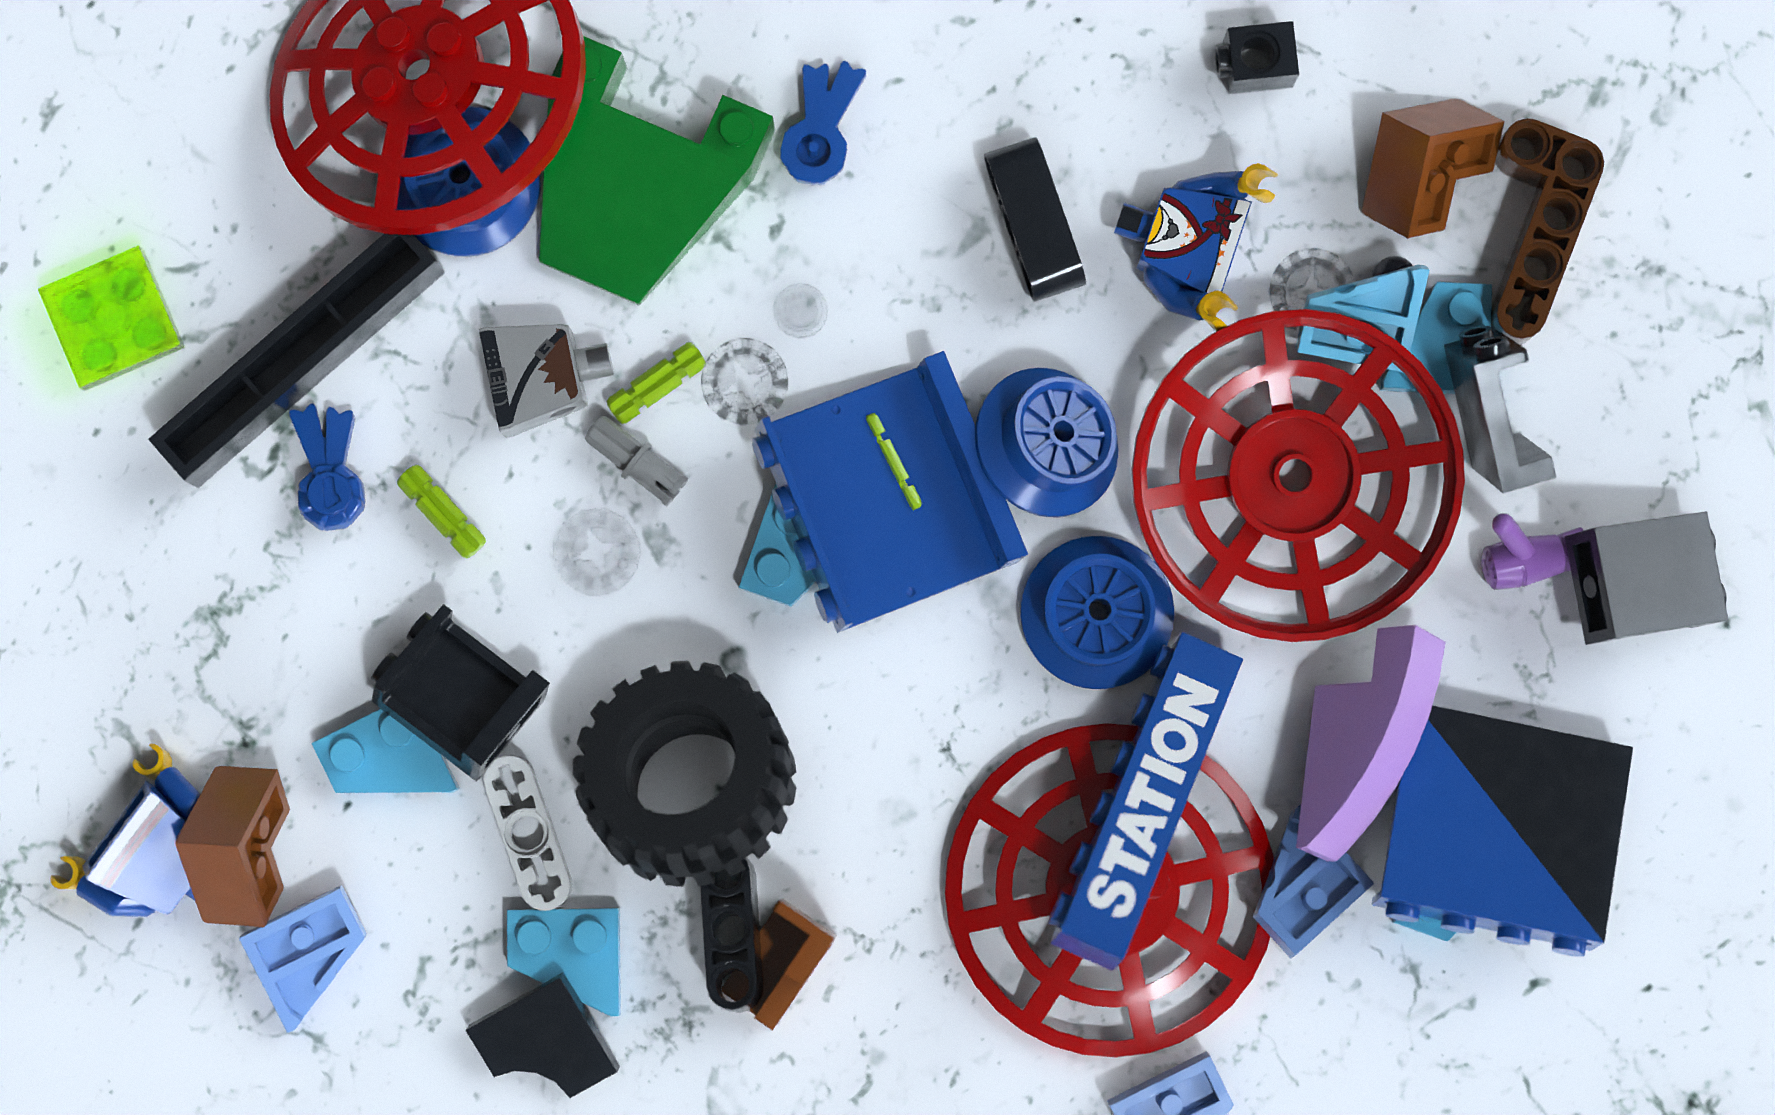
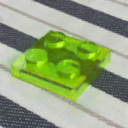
M139 245L38 288L79 388L84 391L185 348L144 249Z

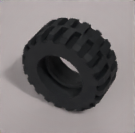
M672 661L670 663V671L660 672L656 665L640 670L642 679L631 685L624 679L614 686L612 690L616 696L608 704L603 700H599L590 712L595 721L593 727L584 726L581 728L576 744L584 755H577L573 758L572 775L579 784L574 790L578 804L587 816V822L611 855L623 866L629 864L634 873L642 878L652 881L659 875L665 885L683 887L686 877H693L698 886L713 884L716 881L714 873L725 869L732 877L745 870L741 861L753 853L760 859L771 848L766 837L771 831L781 834L788 821L783 807L784 805L790 806L794 804L797 789L791 778L797 771L794 755L788 745L789 741L766 698L760 691H753L749 681L735 672L730 673L726 678L721 666L707 662L702 663L699 671L693 670L689 661ZM702 734L723 739L731 745L735 754L731 775L723 789L705 805L686 813L662 814L648 810L640 803L638 799V784L641 773L649 759L665 744L680 737Z

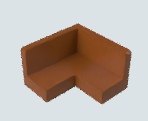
M1456 98L1382 112L1362 213L1366 217L1406 238L1445 230L1456 180L1493 172L1505 121Z
M233 766L215 767L175 841L201 919L205 923L265 927L275 908L284 886L271 847L290 811L278 769Z
M783 898L778 900L773 907V913L760 930L763 992L758 1004L749 1010L755 1015L754 1018L772 1031L837 937V935ZM743 971L732 972L722 986V992L734 1001L742 999L748 991L749 982Z

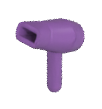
M1498 514L1492 521V528L1501 541L1484 547L1481 559L1483 575L1492 589L1500 590L1525 587L1565 571H1571L1564 536L1581 532L1583 528L1579 527L1558 535L1526 536L1509 514Z

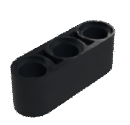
M1037 137L984 154L987 172L1033 302L1086 285L1084 269Z
M747 857L741 861L745 870L742 871L741 879L734 887L721 889L717 886L716 881L713 884L700 886L708 995L717 1006L737 1013L749 1011L756 1006L763 992L757 878L754 865ZM732 915L741 916L745 923L744 936L736 944L724 945L719 939V925L726 917ZM734 971H743L749 982L746 995L735 1002L727 1001L721 990L725 976Z

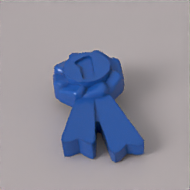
M845 60L839 67L830 91L827 90L829 80V66L827 63L822 64L816 69L809 65H804L802 68L805 119L791 126L785 132L780 149L782 164L795 181L799 183L821 186L836 177L844 168L847 142L837 126L866 78V69L853 70Z
M313 403L308 405L303 412L294 409L290 410L289 416L312 469L298 484L299 490L297 494L300 513L305 520L319 530L331 531L348 528L364 511L366 503L363 482L354 472L346 467L355 424L354 413L352 410L338 413L334 408L328 407L326 410V437H324L318 411Z

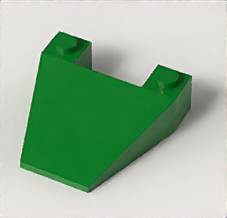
M583 36L585 41L586 75L582 100L569 134L556 156L544 169L539 262L640 306L754 180L775 133L774 119L772 115L722 95L701 144H698L613 108L611 104L627 70L623 54L616 49ZM563 51L552 73L554 77L561 78ZM548 99L547 117L549 116L552 105L554 103V100Z

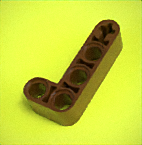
M1529 118L1516 121L1501 136L1495 162L1499 170L1505 175L1537 187L1491 307L1492 330L1500 331L1520 345H1523L1540 332L1547 320L1602 176L1605 163L1603 153L1590 140ZM1513 138L1528 140L1534 147V159L1525 160L1516 156L1512 151L1511 140ZM1572 157L1581 161L1586 172L1585 179L1577 180L1569 177L1563 169V158ZM1555 207L1561 210L1566 217V229L1556 230L1548 226L1543 216L1544 208ZM1525 257H1537L1545 263L1548 271L1546 280H1534L1526 273L1524 268ZM1523 296L1532 297L1524 304L1520 315V320L1525 324L1518 330L1513 328V317L1508 314L1518 306Z

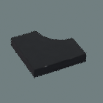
M564 973L557 975L469 1024L465 1030L493 1077L513 1071L537 1073L555 1082L569 1098L612 1076L620 1068L619 1063Z

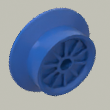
M468 107L461 115L471 130H473L490 113V110ZM508 120L497 135L484 146V149L502 173L521 156L530 145V142L524 133ZM443 127L429 133L408 134L404 158L427 155L447 148L454 143ZM465 160L436 173L415 177H401L397 210H414L438 206L466 196L482 187V184ZM470 173V177L466 182L461 184L455 183L456 178L460 174ZM541 175L511 201L478 220L450 230L414 236L424 246L450 256L471 257L495 251L512 241L530 221L539 200Z
M1029 368L1015 372L992 388L979 409L975 426V443L980 464L993 487L1007 501L1019 509L1042 517L1057 518L1070 516L1093 505L1111 484L1118 462V438L1113 414L1106 401L1096 390L1074 376L1050 368Z
M1081 537L1053 549L1032 571L1024 588L1021 601L1022 630L1034 657L1048 672L1058 679L1073 686L1087 689L1115 688L1132 682L1146 673L1153 666L1163 644L1168 645L1174 625L1173 596L1163 572L1155 561L1140 548L1113 537ZM1094 602L1104 604L1108 610L1107 618L1104 620L1094 619L1089 613L1090 604Z

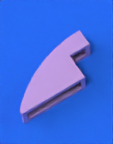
M1417 625L1377 628L1371 682L1315 686L1296 848L1327 862L1338 861L1374 821L1397 787L1415 753L1429 718L1440 679L1445 641Z

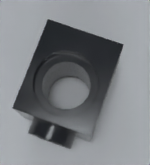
M1293 21L1230 27L1227 29L1222 41L1223 45L1215 47V63L1218 78H1227L1228 94L1293 88L1299 76ZM1248 48L1260 49L1268 57L1269 65L1262 69L1251 68L1243 61L1241 52Z

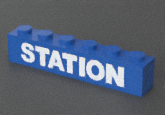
M1184 632L1180 634L1172 647L1164 644L1161 646L1150 671V675L1158 678L1152 695L1142 693L1130 720L1131 724L1138 726L1132 744L1130 745L1123 741L1112 763L1110 772L1118 776L1112 793L1109 794L1102 791L1089 822L1098 825L1092 842L1088 844L1082 841L1071 863L1069 872L1077 876L1070 895L1064 892L1060 893L1049 917L1048 923L1056 926L1050 944L1111 971L1124 960L1243 658Z

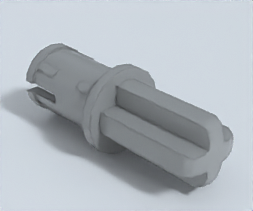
M607 416L598 418L586 433V442L623 470L621 477L627 479L630 476L661 500L662 504L666 507L678 495L679 489L683 488L688 481L686 476L679 474L651 452L652 445L649 442L642 445Z

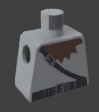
M569 325L504 326L479 329L498 428L506 438L584 409L588 406L583 381L614 375L608 344L604 343L577 349L575 338Z

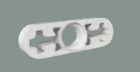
M515 756L499 757L485 771L484 788L524 901L534 909L541 911L557 909L565 904L571 895L572 878L536 774L532 766L524 759ZM509 765L512 772H523L525 781L517 785L521 801L525 802L533 796L536 807L518 809L506 818L503 806H514L509 791L498 790L495 781L503 778L502 768ZM524 817L537 819L544 830L541 843L530 850L519 847L513 839V828ZM551 849L554 859L542 862L549 877L558 876L560 878L561 886L554 889L555 899L547 902L544 894L534 895L531 885L539 882L535 865H531L524 870L521 858H535Z

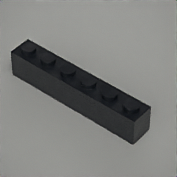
M384 233L148 440L184 481L197 488L201 487L446 272L414 235Z

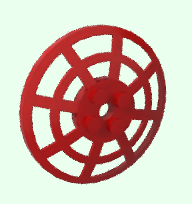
M308 0L302 6L285 34L275 60L269 90L270 121L276 147L290 174L315 202L333 216L362 229L398 235H421L445 231L478 220L505 205L534 182L556 156L572 128L582 100L586 75L585 41L577 13L569 0H549L556 12L562 34L563 65L561 78L528 70L529 41L519 13L548 0H489L491 4L464 19H461L452 11L443 8L445 0H422L420 5L405 7L395 12L391 11L385 0H349L331 19L320 37L316 48L296 50L314 17L329 1ZM363 8L374 26L363 37L358 48H333L344 26ZM503 21L510 40L509 66L484 62L483 51L476 38ZM423 59L430 61L426 73L417 79H406L407 70L414 62ZM326 70L351 71L355 95L330 115L325 98ZM310 71L309 101L313 118L318 127L295 150L288 137L284 120V92L288 72ZM486 85L503 88L490 113L475 129L471 130L461 114L471 105L480 86ZM522 92L554 100L550 114L536 138L521 156L501 173L484 149V146L508 122L519 103ZM368 113L378 124L386 128L381 155L373 154L358 147L342 133ZM443 127L454 143L447 148L427 155L404 158L408 134H424ZM331 145L339 155L351 164L368 172L378 174L374 207L357 204L334 193L318 181L307 168ZM465 160L482 184V187L472 193L438 206L414 210H397L401 177H415L436 173Z
M1309 309L1271 311L1238 320L1210 334L1186 352L1161 380L1146 406L1135 438L1131 466L1133 505L1142 537L1155 563L1173 587L1197 609L1229 628L1259 638L1287 642L1327 640L1356 632L1385 618L1409 600L1433 574L1450 545L1461 513L1465 484L1463 447L1455 416L1442 389L1422 362L1397 340L1370 324L1338 313ZM1308 326L1331 330L1355 338L1370 346L1373 350L1353 375L1321 362L1288 360L1284 327ZM1262 331L1265 364L1253 367L1233 377L1217 389L1209 399L1183 380L1198 363L1218 348L1245 335ZM1391 363L1405 373L1423 397L1435 422L1439 441L1406 446L1403 434L1393 413L1380 396L1371 389ZM1299 376L1319 379L1333 384L1342 390L1323 415L1313 411L1294 409L1290 377ZM1268 381L1272 413L1259 418L1246 428L1222 410L1226 403L1242 391L1260 382ZM1170 398L1195 418L1189 427L1181 451L1179 483L1148 488L1147 466L1150 444L1159 416ZM1360 403L1367 408L1378 423L1388 449L1358 453L1353 441L1342 429L1344 423ZM1209 427L1234 447L1229 457L1227 475L1196 480L1195 471L1198 451L1204 434ZM1292 459L1302 461L1309 471L1308 482L1298 491L1285 489L1279 479L1281 467ZM1443 463L1444 483L1440 510L1431 536L1422 552H1420L1394 534L1407 502L1410 482L1409 468ZM1391 471L1390 495L1384 514L1378 523L1354 505L1360 492L1362 475ZM1231 497L1235 508L1245 520V523L1228 547L1221 543L1209 527L1199 502ZM1183 505L1185 515L1195 536L1207 552L1218 561L1200 589L1184 575L1169 555L1156 529L1152 510ZM1339 524H1342L1365 540L1360 548L1344 560L1327 568L1320 569L1315 538L1329 533ZM1265 534L1279 540L1292 541L1297 573L1288 574L1268 571L1251 565L1246 560ZM1380 551L1408 570L1393 587L1373 602L1347 615L1330 619L1323 586L1334 584L1355 574L1372 561ZM1236 575L1267 588L1289 591L1301 590L1307 623L1286 624L1259 620L1235 612L1219 603V600Z
M1104 723L1073 727L1043 737L1016 752L989 775L970 800L955 830L947 859L945 901L948 925L958 956L974 985L997 1012L1023 1032L1050 1046L1081 1055L1124 1057L1149 1054L1179 1044L1209 1027L1233 1006L1252 981L1267 951L1270 940L1269 934L1258 923L1253 943L1245 960H1242L1217 943L1228 911V875L1259 868L1262 893L1274 856L1263 822L1247 794L1222 766L1205 754L1200 770L1214 780L1234 803L1249 830L1254 846L1222 853L1219 841L1208 822L1190 802H1186L1181 818L1194 831L1204 849L1206 857L1174 864L1172 857L1168 851L1166 852L1125 958L1118 965L1124 990H1098L1078 985L1070 981V978L1083 958L1062 949L1049 968L1030 948L1020 930L1018 922L1050 916L1060 893L1064 892L1070 895L1077 878L1076 875L1069 872L1073 858L1082 841L1088 844L1092 842L1098 825L1089 821L1098 798L1102 793L1101 790L1113 789L1118 778L1117 775L1109 772L1097 774L1089 742L1099 740L1133 741L1138 729L1136 725ZM1065 747L1068 748L1075 779L1064 782L1043 794L1026 809L1020 818L992 801L1001 787L1025 766L1050 752ZM1080 796L1087 828L1073 834L1063 844L1035 828L1039 820L1054 807L1072 797ZM980 819L1008 836L1002 848L997 867L996 904L964 911L962 900L964 861L971 835ZM1022 846L1050 863L1045 881V894L1013 900V873L1018 854ZM1211 879V910L1207 925L1202 934L1175 915L1179 904L1180 886ZM1002 926L1005 938L1018 960L1032 976L1041 982L1023 1010L1011 1002L989 977L974 951L969 933ZM1163 935L1190 952L1188 957L1172 972L1146 985L1139 952L1153 945ZM1204 962L1232 979L1222 994L1199 1014L1172 1029L1156 1034L1149 1001L1161 998L1183 985L1201 968ZM1059 995L1091 1006L1112 1008L1127 1006L1134 1039L1120 1041L1085 1039L1057 1031L1042 1023Z

